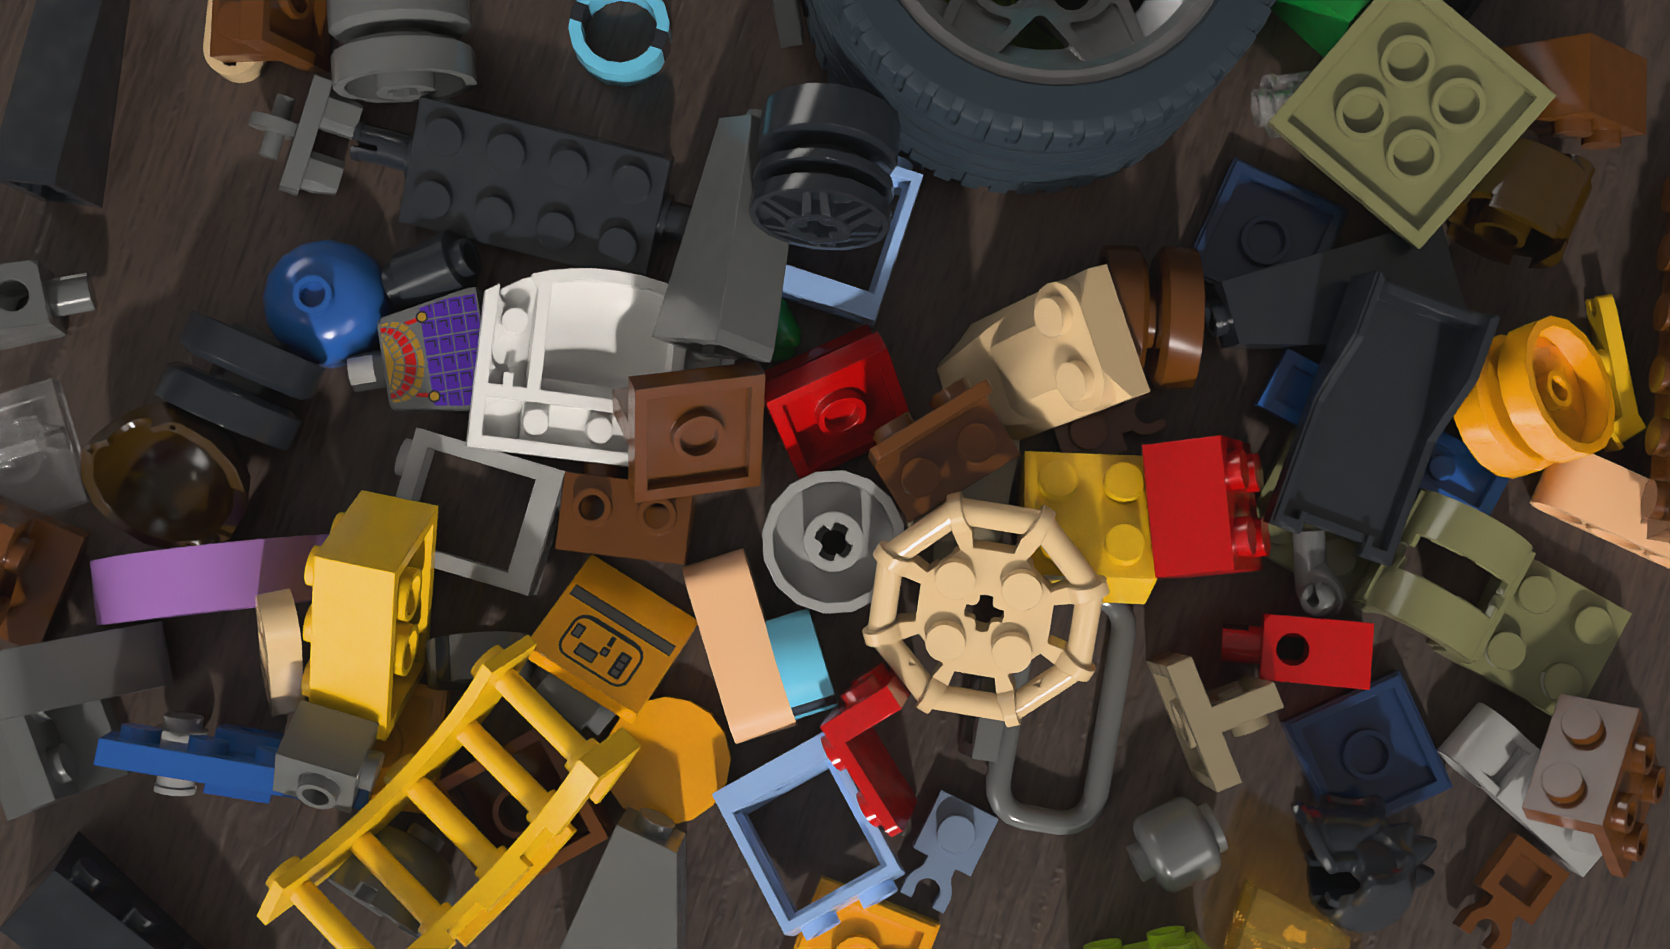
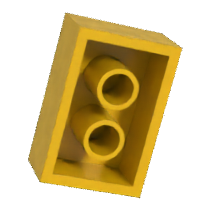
M361 490L345 513L339 512L336 515L329 536L321 546H313L307 558L304 580L306 585L313 586L312 604L308 608L304 620L303 639L306 642H311L310 659L302 676L301 693L303 696L309 697L310 703L379 723L377 739L386 741L426 671L425 642L430 639L438 506Z

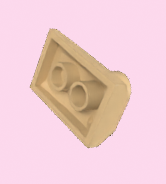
M1107 264L1088 268L1067 279L1047 283L1039 292L972 323L959 342L937 367L943 389L967 376L972 386L987 378L994 389L987 400L1012 440L1029 438L1150 392Z

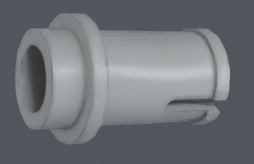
M168 712L164 714L163 724L156 726L163 730L161 737L163 740L188 744L189 735L209 736V730L203 727L204 716L195 713ZM157 776L154 792L170 796H190L196 793L197 785H195L196 782Z

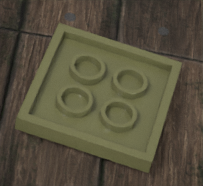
M1374 0L1270 119L1267 125L1411 247L1419 250L1557 95L1443 0Z

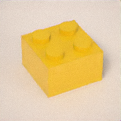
M1025 451L1017 478V506L1039 510L1045 505L1056 511L1054 519L1097 575H1103L1107 578L1110 592L1107 596L1103 597L1102 603L1145 604L1157 578H1155L1143 456ZM1040 545L1030 556L1034 561L1033 566L1043 579L1045 575L1051 584L1066 579Z

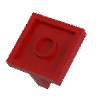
M868 324L764 371V403L799 480L815 472L827 471L869 452L871 448L877 445L873 439V436H875L874 432L900 415L909 412L888 349L878 332L872 333Z

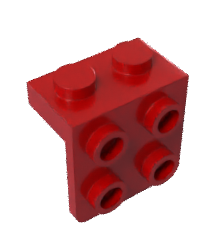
M880 662L855 677L850 682L852 686L840 695L842 699L838 702L839 706L834 707L820 726L825 734L821 737V743L834 767L839 771L847 769L860 791L856 793V798L866 819L874 827L882 825L890 837H894L905 830L917 804V799L873 726L901 710L911 692L892 668L888 670L884 663Z

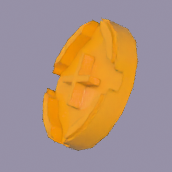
M663 696L648 700L632 724L621 717L619 718L609 736L623 727L642 745L610 789L622 808L626 810L629 806L637 811L641 808H650L665 814L677 824L695 819L714 805L716 801L712 794L726 786L732 756L727 733L712 712L691 700Z

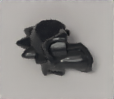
M1325 793L1320 796L1316 808L1315 806H1305L1303 801H1295L1290 804L1292 813L1301 825L1303 833L1311 846V849L1304 857L1307 862L1306 877L1309 900L1317 911L1336 927L1358 933L1378 931L1396 922L1408 909L1414 889L1423 886L1434 877V869L1423 862L1429 859L1437 848V840L1433 837L1414 835L1415 826L1410 822L1388 824L1384 799L1380 795L1344 797L1334 793Z

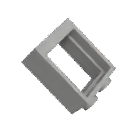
M416 428L413 440L406 438L397 455L395 474L402 477L395 497L420 501L435 450L536 479L508 571L436 549L434 568L527 596L537 595L559 523L566 471L498 451L466 447L465 441Z

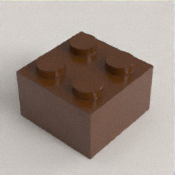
M535 728L502 746L547 792L553 789L557 791L570 773L564 767L567 760ZM478 760L434 783L496 848L504 845L509 849L531 824L526 819L528 811ZM588 798L570 822L577 831L534 879L611 836L616 826L602 800L595 804ZM470 861L474 871H476L477 867Z

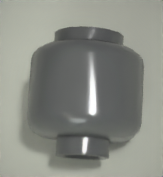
M1183 796L1175 797L1139 814L1133 821V834L1136 842L1126 846L1130 860L1142 882L1154 877L1158 885L1170 893L1183 890L1216 874L1221 867V853L1228 850L1224 833L1210 807L1205 802L1196 805L1191 799Z

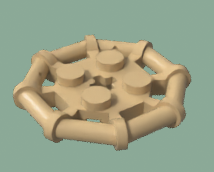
M962 492L947 494V502L892 540L880 541L874 550L873 557L877 561L869 623L862 630L865 644L877 649L917 700L915 707L926 714L934 709L1004 721L1007 727L1021 725L1022 717L1076 682H1088L1095 672L1096 667L1092 662L1103 597L1107 596L1110 592L1107 578L1103 575H1097L1054 519L1056 511L1043 505L1038 510L964 498ZM974 527L1021 535L1016 545L975 539ZM952 531L958 545L953 548L951 554L940 561L938 558L931 564L918 555V553ZM1040 545L1066 579L1051 584L1047 577L1044 575L1043 579L1033 566L1034 561L1030 556ZM902 577L921 583L917 612L897 614ZM980 595H989L993 597V606L999 610H1004V613L1001 617H993L990 622L984 623L977 621L976 615L967 611L966 604L975 605L979 602ZM1074 604L1068 643L1049 634L1054 605ZM916 634L923 638L930 656L939 661L931 675L902 639ZM1042 654L1054 664L1016 690V681L1012 673H1018L1026 669L1033 658ZM954 671L995 678L996 693L950 686L949 682Z

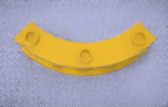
M526 635L506 649L496 645L485 652L474 664L470 671V674L474 677L473 681L429 740L415 755L413 753L405 755L388 770L383 778L386 786L338 831L301 860L298 856H293L274 870L266 881L269 891L257 917L266 926L295 905L336 949H376L317 887L354 854L421 924L418 928L421 936L406 949H451L457 944L456 938L466 948L526 888L573 836L577 829L570 822L588 798L595 804L601 802L642 745L623 727L600 744L594 738L586 740L519 674L537 642L529 635ZM502 696L567 760L564 767L570 773L557 791L553 789L547 792L480 725ZM462 746L528 811L526 819L531 824L509 849L504 845L496 848L431 782ZM411 801L477 867L474 875L479 881L454 906L449 902L441 905L374 836Z

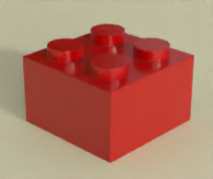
M1217 435L1142 445L1155 578H1192L1263 571L1262 557L1270 555V533L1268 524L1263 522L1264 517L1258 518L1255 492L1263 490L1264 477L1260 456L1258 453H1251L1250 443Z

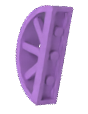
M329 534L179 547L90 561L96 626L256 608L255 595L288 588L292 592L294 603L311 602L313 586L306 585L304 580L307 558L313 546H321Z

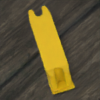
M1612 294L1595 296L1592 299H1586L1585 304L1592 343L1600 355L1610 379L1615 403L1614 431L1606 447L1603 448L1605 452H1611L1624 448L1622 443L1646 429V426L1638 414L1614 297Z

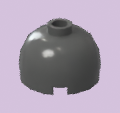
M415 822L411 823L406 832L386 825L374 835L441 905L449 902L454 906L457 884L452 866L439 854V851L445 844L442 839ZM354 854L327 878V881L378 916H383L397 925L400 924L398 928L416 939L421 936L418 932L421 924Z

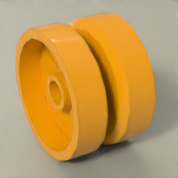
M1550 315L1508 332L1507 336L1500 334L1493 337L1479 379L1453 418L1463 442L1482 466L1496 476L1515 479L1540 471L1555 462L1566 463L1592 455L1605 448L1614 431L1615 403L1611 382L1601 357L1587 336L1567 319Z

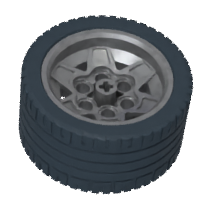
M801 0L803 15L808 17L806 28L810 41L816 44L815 55L823 70L827 69L829 73L827 80L829 83L865 90L884 99L898 112L901 124L898 154L902 153L908 157V160L921 170L924 167L933 170L934 176L946 181H950L953 178L961 181V186L978 189L979 186L988 187V192L1006 194L1008 190H1016L1017 194H1035L1037 190H1044L1045 193L1060 192L1070 185L1074 189L1090 185L1095 178L1104 180L1116 175L1122 167L1127 169L1141 161L1147 153L1151 154L1187 121L1246 53L1256 39V35L1266 23L1271 13L1270 7L1276 1L1143 0L1141 7L1134 13L1129 0H1079L1081 9L1066 10L1060 7L1055 0H1016V3L1010 6H1001L992 0H950L949 4L945 0ZM1035 21V24L1043 33L1052 38H1057L1065 48L1038 50L1010 44Z

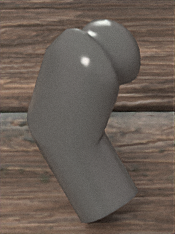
M1307 528L1302 529L1300 534L1292 533L1295 592L1300 600L1301 607L1311 617L1332 618L1339 613L1344 605L1345 590L1327 563L1325 530Z

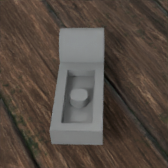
M1478 702L1437 749L1438 755L1460 775L1483 789L1569 870L1584 877L1602 856L1594 834L1526 818L1522 805L1541 750L1504 717L1487 705Z

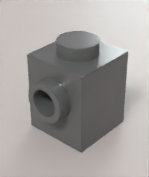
M300 700L275 755L273 791L297 797L303 803L313 808H334L352 813L361 789L372 792L382 769L385 753L375 750L379 723Z

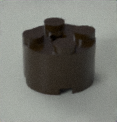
M1526 129L1447 218L1450 221V225L1446 233L1464 248L1495 262L1509 265L1513 255L1532 258L1528 268L1543 269L1555 266L1562 260L1592 191L1591 179L1595 172V167L1589 160L1581 156L1562 154L1551 147L1538 143L1536 134Z

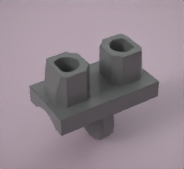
M314 75L299 125L290 121L296 100L283 94H277L271 115L258 111H252L250 114L248 125L265 133L259 155L277 160L283 140L293 141L278 191L296 197L299 189L316 194L336 195L346 162L312 151L318 129L352 140L363 106L350 98L340 96L337 92L331 91L333 83L329 79Z

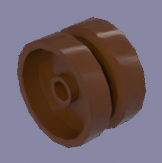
M1104 245L1100 251L1097 266L1105 264L1108 266L1142 369L1146 363L1147 373L1156 389L1188 390L1192 388L1199 371L1204 334L1205 290L1200 253L1196 247L1163 246L1152 259L1148 274L1147 262L1138 246Z

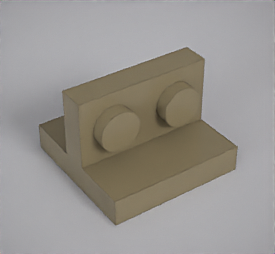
M1169 651L1147 660L1146 662L1193 779L1216 792L1242 783L1222 732L1230 730L1232 737H1239L1269 725L1270 721L1267 714L1284 708L1275 683L1246 675L1205 691L1192 657Z

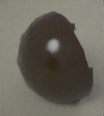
M169 402L148 404L124 414L96 433L81 451V479L93 505L116 528L144 544L171 549L222 543L231 538L232 533L245 516L248 507L251 476L235 437L225 427Z

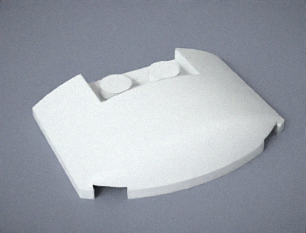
M569 268L533 273L531 277L523 278L501 289L500 284L484 291L465 446L520 455L628 467V443L613 413V389L628 388V376L734 364L735 360L703 357L652 337L668 284L662 281L616 270Z

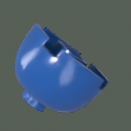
M334 240L303 243L284 254L268 274L262 297L265 320L276 339L290 345L288 351L293 355L328 368L347 366L348 356L373 351L380 342L377 321L382 317L396 313L397 307L390 301L384 290L380 264L357 246Z

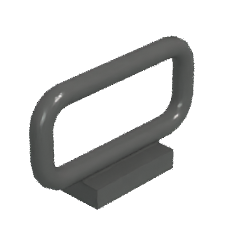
M1102 603L1101 610L1110 619L1111 633L1084 792L1081 801L1075 807L1069 810H1060L1019 802L1012 794L1011 779L1021 725L1007 727L1004 721L970 715L963 716L958 752L972 759L989 761L986 773V796L993 812L1006 824L1022 830L1054 835H1072L1090 828L1103 814L1109 798L1136 639V617L1130 604ZM1032 660L1023 671L1012 673L1016 681V690L1028 682ZM971 674L968 689L996 693L995 678Z

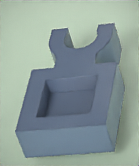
M940 788L912 844L914 849L926 855L923 861L906 873L899 887L900 892L912 897L920 880L925 878L933 879L939 884V891L931 905L933 909L944 914L952 896L951 877L955 869L971 877L999 818Z

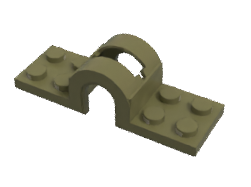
M1296 428L1290 431L1264 479L1263 490L1255 495L1258 518L1265 517ZM1418 489L1391 567L1353 555L1357 542L1325 531L1327 563L1344 587L1345 602L1363 612L1377 613L1392 618L1429 637L1426 644L1432 647L1431 650L1550 716H1553L1560 693L1582 698L1588 697L1632 615L1626 609L1535 560L1536 553L1532 551V545L1508 526L1469 505L1427 489ZM1304 523L1303 529L1317 527ZM1268 524L1271 549L1270 555L1264 557L1294 573L1292 532ZM1420 537L1431 540V542L1469 558L1490 572L1492 575L1476 605L1474 606L1460 596H1455L1428 579L1403 570L1408 561L1403 556L1408 546L1415 548Z

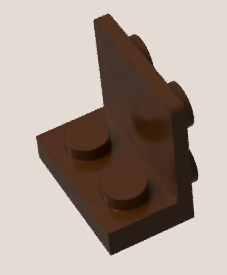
M967 376L932 397L933 400L929 402V405L933 411L914 421L910 413L906 412L874 432L875 436H873V439L877 445L869 450L868 458L908 523L945 502L947 494L963 491L1021 455L987 400L994 391L987 378L972 386Z

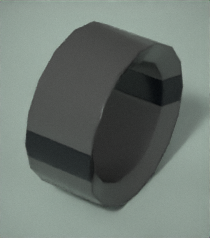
M505 631L472 632L440 636L427 640L425 642L427 687L434 690H467L474 679L470 671L485 652L496 645L506 649L528 634ZM529 659L519 672L528 683L532 681V663Z

